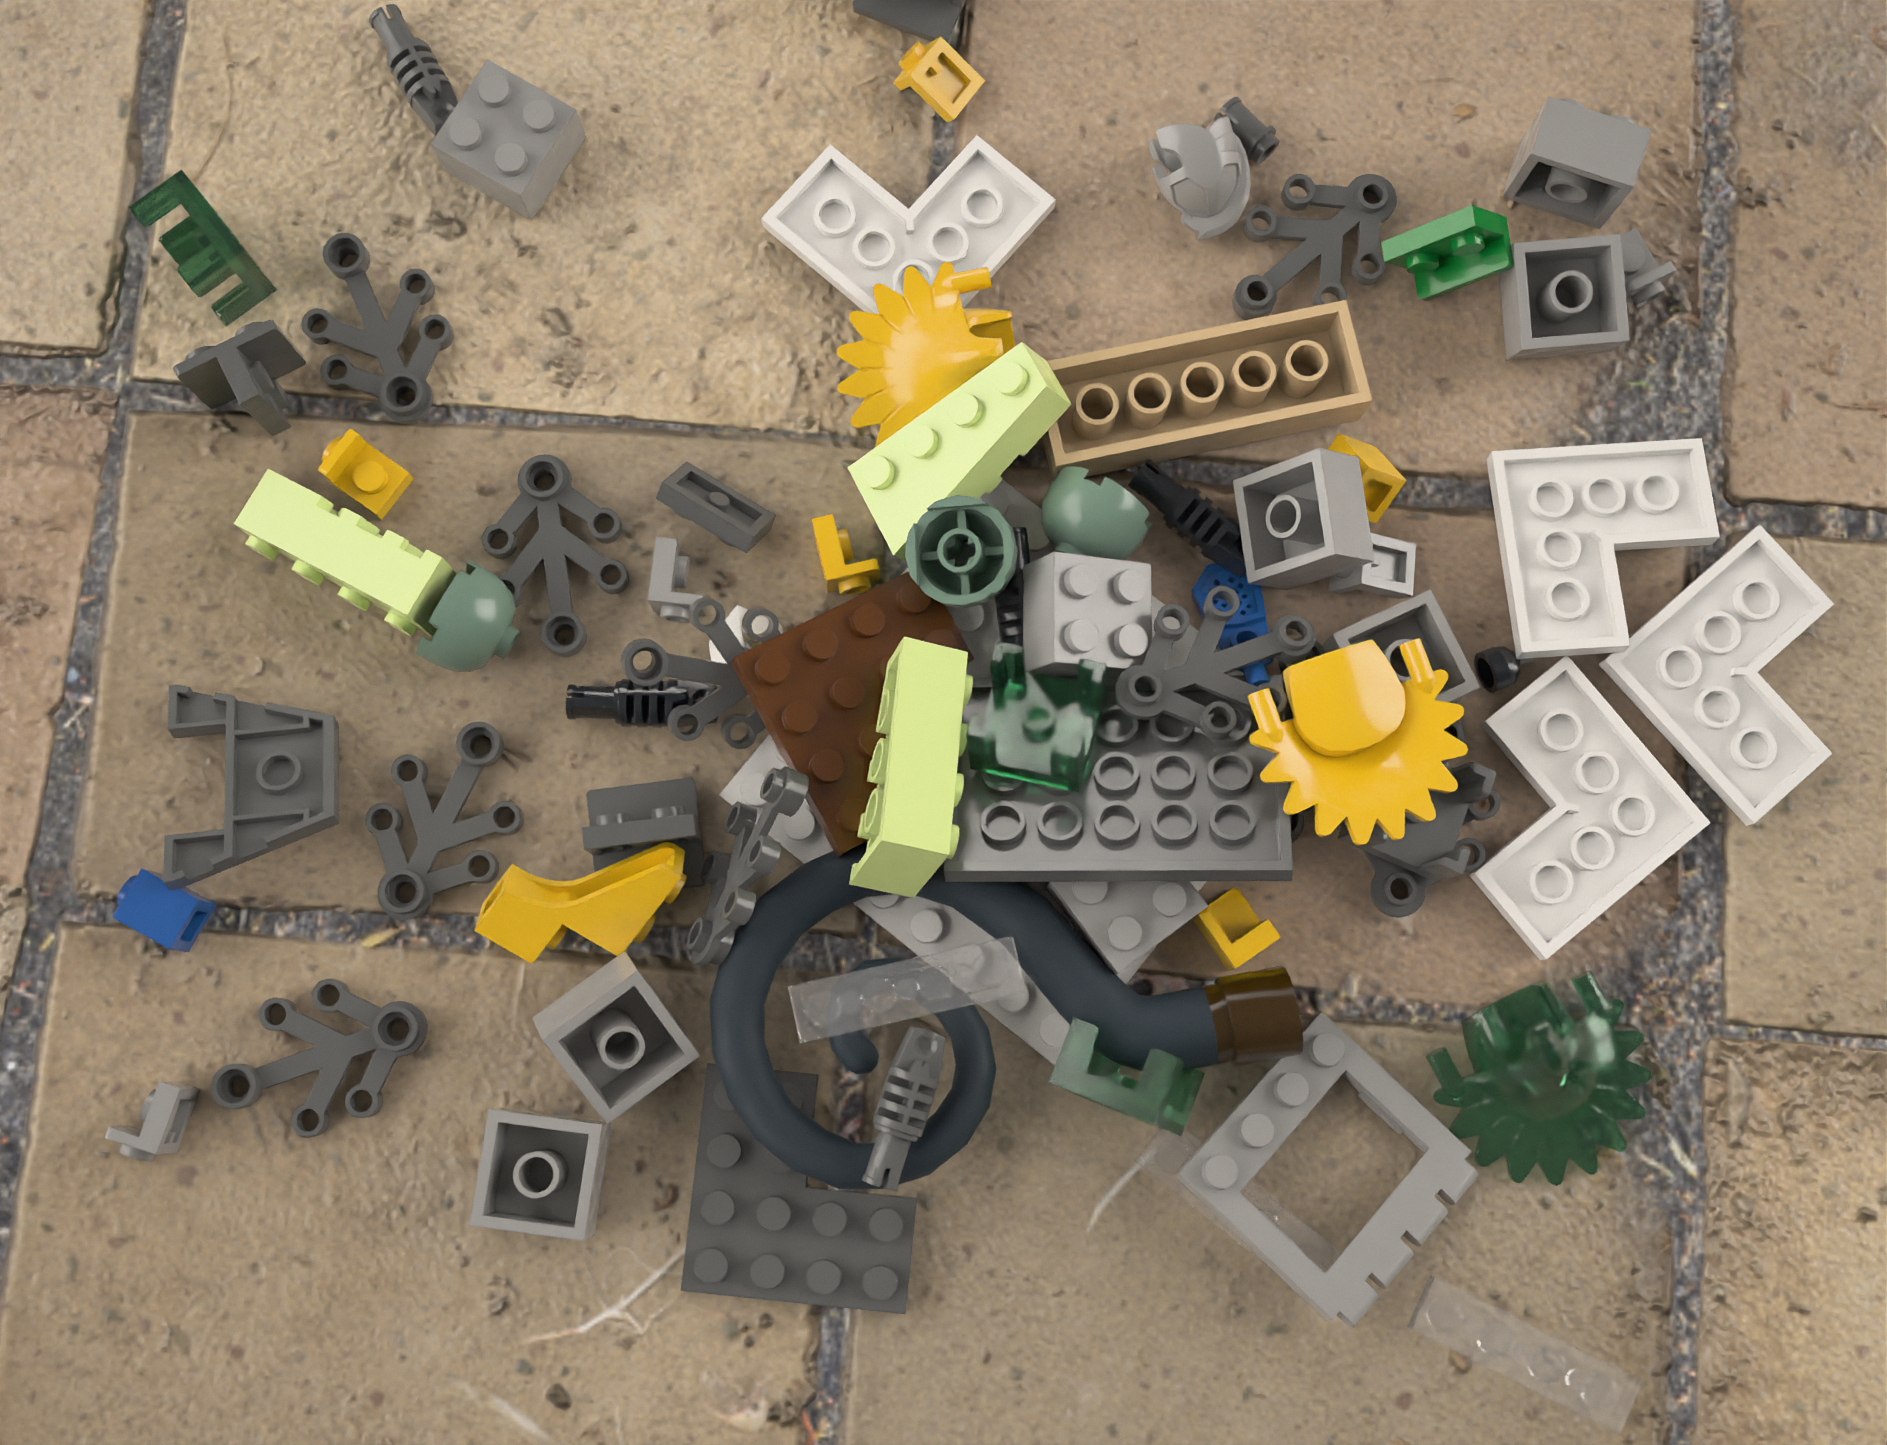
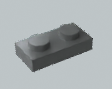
M685 462L661 483L656 496L658 501L672 508L680 517L695 522L718 536L725 544L736 547L745 553L750 551L770 531L776 517L774 513L689 462Z

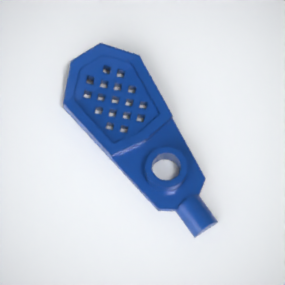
M1218 563L1207 565L1192 589V600L1202 618L1204 619L1205 616L1203 611L1205 599L1208 593L1217 586H1227L1233 589L1240 601L1235 616L1224 626L1217 644L1219 649L1224 650L1268 634L1261 586L1248 584L1247 574L1239 578ZM1214 599L1212 601L1214 607L1219 611L1230 610V606L1225 600ZM1274 656L1237 671L1243 672L1247 683L1256 687L1263 683H1270L1265 668L1274 661Z

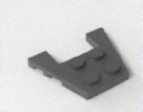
M169 685L168 731L174 739L226 733L224 828L221 830L164 835L163 883L169 890L181 889L340 824L339 724L334 715L269 702L263 706L238 701L233 695L215 692V695L212 696L192 692L190 687Z

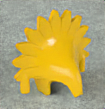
M944 262L940 266L932 286H930L915 267L909 266L904 272L903 296L889 287L878 283L873 287V295L879 314L862 311H852L850 313V323L864 340L838 347L837 355L839 358L857 368L858 371L840 382L837 389L841 394L864 399L851 417V425L854 428L881 424L875 447L1015 347L1011 311L962 307L959 294L992 288L988 267L955 273L953 265L949 262Z
M1420 638L1399 645L1411 679L1401 683L1391 664L1372 639L1289 666L1283 671V678L1288 701L1294 716L1291 720L1281 722L1269 688L1247 696L1259 730L1250 735V743L1256 747L1276 753L1275 757L1261 772V780L1267 784L1291 783L1283 805V810L1287 815H1294L1314 805L1315 831L1318 836L1325 837L1331 834L1344 820L1353 843L1358 846L1369 841L1375 823L1392 840L1402 839L1405 834V812L1422 822L1432 821L1436 817V811L1429 791L1451 793L1458 788L1456 779L1441 761L1459 758L1467 754V745L1444 731V729L1464 715V708L1459 704L1435 700L1449 676L1445 670H1432Z

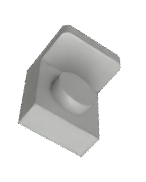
M1635 228L1621 235L1626 303L1634 302L1636 307H1641L1665 293L1666 290L1663 284L1676 272V269L1671 261L1659 267L1639 231Z
M1371 533L1375 561L1329 576V591L1341 594L1358 589L1396 599L1413 596L1416 544Z
M656 537L648 602L653 612H660L661 619L678 623H690V606L697 599L704 597L698 594L677 592L678 588L686 589L690 559L688 556H682L678 539ZM707 606L700 610L698 616H706Z
M159 1082L157 1089L149 1093L143 1104L140 1115L141 1121L144 1122L142 1129L132 1126H109L105 1138L121 1143L122 1146L119 1151L121 1154L143 1161L152 1162L155 1155L177 1153L200 1088L182 1082Z

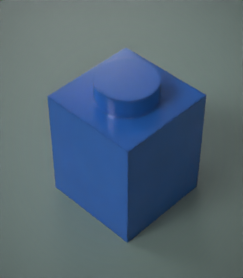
M141 868L138 875L130 877L119 891L117 896V904L119 906L112 918L168 949L189 952L217 904L187 887L169 890L163 883V874Z

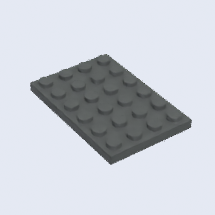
M1230 675L1247 682L1244 675ZM1268 675L1270 683H1275L1283 689L1282 675ZM1119 677L973 678L971 696L962 712V723L968 724L969 728L968 739L963 754L958 757L957 773L964 776V786L961 799L953 809L952 824L959 826V840L953 858L944 861L945 882L1292 881L1290 815H1287L1283 810V805L1289 791L1288 783L1267 784L1261 780V772L1275 757L1276 753L1256 747L1250 743V735L1259 730L1251 710L1192 686L1176 693L1205 707L1216 701L1229 704L1234 709L1237 720L1227 737L1220 740L1208 738L1200 728L1164 713L1148 720L1130 717L1121 710L1115 698V686ZM1138 683L1134 686L1140 696L1150 697L1153 695L1152 688L1147 684ZM1273 698V701H1274L1275 706H1276V708H1277V703H1276L1275 699ZM1284 709L1279 715L1281 722L1285 721ZM1216 713L1209 715V721L1213 726L1218 728L1227 726L1226 719L1222 715Z

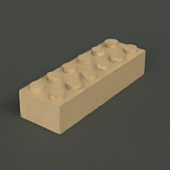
M1347 300L1049 360L1047 362L1070 400L1071 405L1042 436L1051 480L1053 481L1058 471L1065 466L1088 469L1089 472L1086 475L1088 477L1141 466L1149 459L1155 463L1358 421L1372 402V397Z

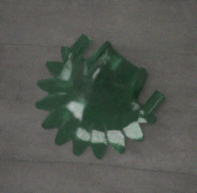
M1591 970L1585 971L1571 979L1587 1010L1586 1013L1577 1019L1569 1012L1553 990L1545 982L1539 980L1489 1004L1461 1021L1465 1045L1474 1073L1461 1077L1446 1047L1438 1048L1426 1055L1441 1085V1088L1433 1093L1434 1101L1441 1105L1462 1108L1448 1130L1458 1139L1479 1135L1475 1153V1162L1479 1166H1489L1506 1155L1508 1174L1515 1183L1524 1181L1537 1163L1546 1180L1550 1184L1558 1186L1563 1181L1568 1158L1584 1172L1590 1175L1595 1174L1598 1171L1595 1143L1618 1152H1623L1627 1147V1142L1616 1120L1642 1119L1646 1115L1645 1108L1626 1090L1648 1082L1652 1077V1073L1645 1067L1625 1060L1642 1044L1644 1035L1636 1030H1614L1623 1011L1624 1004L1617 998L1606 999Z

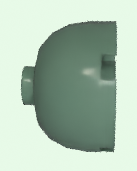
M1065 466L1060 469L1049 486L1042 503V526L1047 538L1056 547L1054 552L1125 560L1130 557L1140 546L1152 526V522H1145L1150 514L1147 508L1131 492L1107 477L1098 485L1084 479L1089 472L1088 469L1076 466Z
M960 495L935 501L926 508L928 511L920 517L917 524L913 523L909 530L905 550L910 576L923 592L946 606L969 608L987 603L1005 590L1015 573L1018 548L1013 528L1001 512L977 497Z
M469 560L466 563V572L460 570L429 620V623L433 624V627L437 630L430 640L421 636L416 654L437 666L454 672H471L483 668L494 655L504 659L520 632L511 626L516 607L513 595L504 582L489 570Z

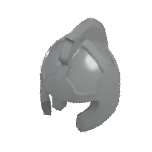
M1224 116L1216 119L1207 129L1194 124H1174L1156 130L1158 140L1149 141V149L1152 159L1159 163V165L1152 167L1151 170L1162 195L1172 206L1183 213L1181 216L1182 224L1189 230L1197 233L1198 240L1213 238L1226 232L1241 217L1250 191L1248 158L1239 137L1233 133L1229 117ZM1164 168L1168 171V176L1166 175Z

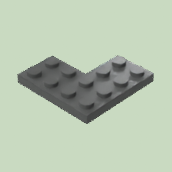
M707 1063L680 1291L906 1314L917 1198L808 1187V1176L789 1168L754 1139L728 1099L716 1064ZM774 1070L775 1076L791 1102L814 1120L819 1074Z

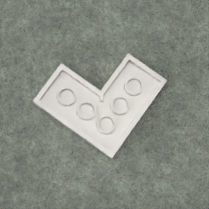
M976 135L908 209L830 144L761 218L762 226L864 312L879 314L873 295L874 285L878 283L883 284L903 296L904 272L909 266L915 267L930 286H932L940 266L944 262L951 263L955 273L988 267L991 278L1055 208L1056 199ZM980 290L959 294L962 307L964 308Z
M1702 438L1491 451L1486 459L1516 659L1624 652L1630 646L1615 551L1712 545L1720 537Z
M1761 525L1747 533L1629 637L1630 646L1624 652L1610 653L1599 663V666L1746 826L1755 824L1833 754L1758 674L1761 668L1834 605Z
M1564 656L1480 724L1548 804L1550 809L1469 876L1540 961L1548 959L1710 824V821L1568 656Z

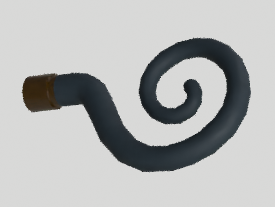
M867 842L839 857L833 850L801 865L760 896L755 903L753 913L748 922L743 926L739 925L735 931L732 947L726 959L718 967L709 1000L712 1054L728 1099L754 1139L792 1170L838 1189H885L884 1186L880 1185L878 1187L862 1181L875 1143H855L830 1132L791 1102L775 1076L765 1044L764 1004L776 970L803 933L831 912L865 897L892 894L849 884L852 864L859 863L864 856ZM943 862L916 895L954 908L1002 943L1058 1013L1094 1051L1117 1064L1141 1072H1180L1231 1062L1234 1067L1301 1055L1303 1051V1031L1299 1006L1290 976L1282 965L1217 977L1214 984L1144 996L1130 989L1115 975L1053 905L1024 882H945ZM902 956L864 960L833 986L824 1018L832 1051L845 1068L855 1074L871 1073L878 1064V1051L875 1045L864 1035L860 1024L863 1007L877 995L896 993L916 999L938 1017L951 1038L956 1064L952 1088L936 1112L927 1119L922 1137H919L917 1142L911 1141L898 1185L930 1175L968 1144L990 1108L996 1074V1063L989 1028L969 995L938 969Z

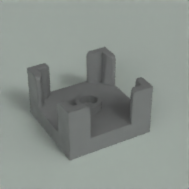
M1469 762L1455 768L1444 764L1456 779L1458 788L1451 793L1429 791L1436 811L1434 820L1422 822L1405 812V834L1402 839L1392 840L1375 823L1369 841L1360 846L1353 843L1345 821H1343L1337 839L1433 881L1463 875L1471 850L1466 847L1454 850L1469 804L1486 799L1490 795L1497 772L1475 762Z

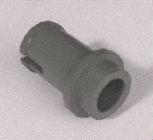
M1234 97L1223 105L1221 110L1225 115L1217 113L1214 118L1215 121L1220 117H1229L1233 133L1239 137L1248 161L1253 159L1257 164L1262 163L1279 145L1280 141L1275 137L1276 129L1273 126L1266 127L1242 103L1239 97Z

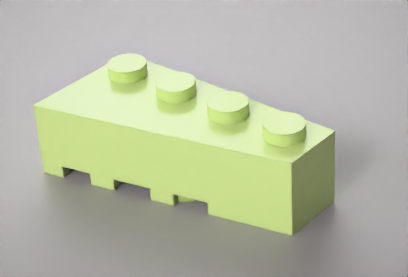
M1023 342L848 467L894 556L906 561L905 550L908 532L913 523L917 524L920 517L928 511L926 508L935 501L955 495L980 498L984 492L990 494L1003 480L1000 475L1018 455L1024 457L1071 405L1048 362Z
M267 469L234 523L249 536L245 545L273 561L279 553L295 561L291 570L318 586L322 584L325 578L342 587L337 595L364 611H367L370 604H373L388 612L384 621L413 637L417 629L432 637L437 629L433 627V624L429 623V620L445 591L457 575L454 569L441 556L427 549L423 553L418 548L409 544L408 540L388 529L384 536L378 534L380 529L362 516L346 508H341L338 512L332 509L334 505L323 496Z
M903 637L889 659L876 732L886 734V738L879 739L870 761L867 782L876 783L877 788L870 795L866 812L861 814L857 837L868 839L866 853L859 863L852 864L850 885L914 898L946 859L953 858L959 840V826L952 824L953 809L961 799L964 786L963 774L957 773L958 757L965 750L969 732L968 724L962 723L963 708L968 704L973 687V676L966 674L968 652Z

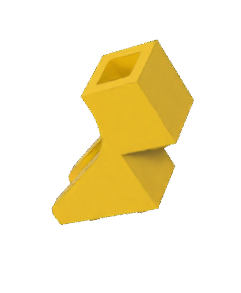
M664 842L585 877L570 881L544 879L511 864L483 902L475 932L531 964L534 963L545 947L550 950L555 949L566 933L567 928L618 956L627 949L632 941L639 944L645 939L655 922L656 915H654V912L663 901L668 904L672 903L682 890L687 878L682 873L685 850L673 843Z

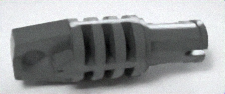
M395 4L386 5V10L391 17L389 19L382 7H379L371 13L369 23L388 51L386 64L411 108L433 135L436 136L458 104L452 85L445 76L442 67L438 64L435 55L432 54L429 45L420 38L414 37L399 7Z
M910 1026L890 1065L873 1122H875L874 1129L879 1131L862 1181L878 1187L880 1185L884 1186L885 1189L891 1191H898L899 1179L911 1141L917 1142L918 1138L923 1135L939 1083L946 1039L944 1036L919 1027Z

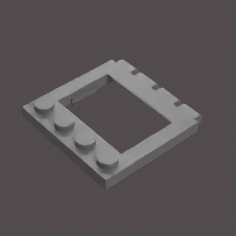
M1320 1012L1302 1030L1303 1051L1301 1055L1277 1059L1175 1174V1177L1326 1321L1333 1320L1337 1315L1345 1324L1354 1328L1379 1298L1377 1292L1365 1280L1369 1277L1376 1285L1386 1289L1414 1255L1413 1251L1400 1239L1403 1235L1412 1244L1420 1247L1448 1213L1446 1207L1434 1196L1438 1194L1447 1203L1455 1205L1479 1175L1465 1160L1472 1151L1323 1012ZM1342 1075L1360 1092L1357 1095L1398 1134L1404 1133L1425 1154L1328 1271L1324 1273L1302 1252L1303 1250L1240 1192Z

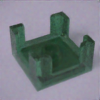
M181 169L128 208L140 224L147 228L180 204L184 207L190 216L164 233L158 240L179 265L177 268L178 273L198 297H203L235 273L243 281L211 305L219 320L225 326H228L277 289L223 219Z
M997 641L990 662L992 690L983 717L979 713L974 712L966 732L970 769L1079 793L1107 701L1106 663L1080 659L1078 662V682L1027 672L1025 649L1019 645Z
M1073 1017L1049 1083L1081 1098L1181 1137L1205 1073L1195 1068L1182 1071L1184 1060L1164 1051L1152 1049L1149 1052L1139 1081L1118 1074L1121 1068L1120 1064L1093 1050L1099 1028Z

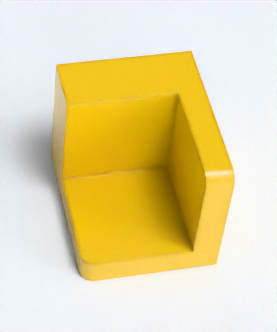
M1338 433L1328 450L1359 457L1368 520L1377 523L1407 480L1375 446Z
M1237 888L1230 889L1192 918L1227 971L1236 969L1281 938L1269 919L1262 922L1259 920Z

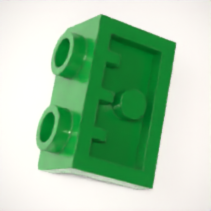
M1474 205L1381 242L1384 262L1405 268L1408 273L1414 274L1417 297L1425 301L1513 268L1507 217Z

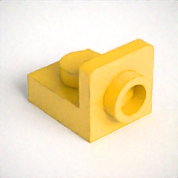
M939 37L926 45L918 41L904 54L898 63L903 71L893 84L900 91L910 86L946 122H949L958 116L985 80L942 37Z
M349 429L343 437L335 438L326 447L322 455V464L318 468V471L333 486L381 520L414 479L408 471L368 444L353 429Z
M833 514L813 518V534L827 592L839 590L841 596H850L871 589V582L879 580L880 569L877 559L845 565V561L854 560L847 529H836Z

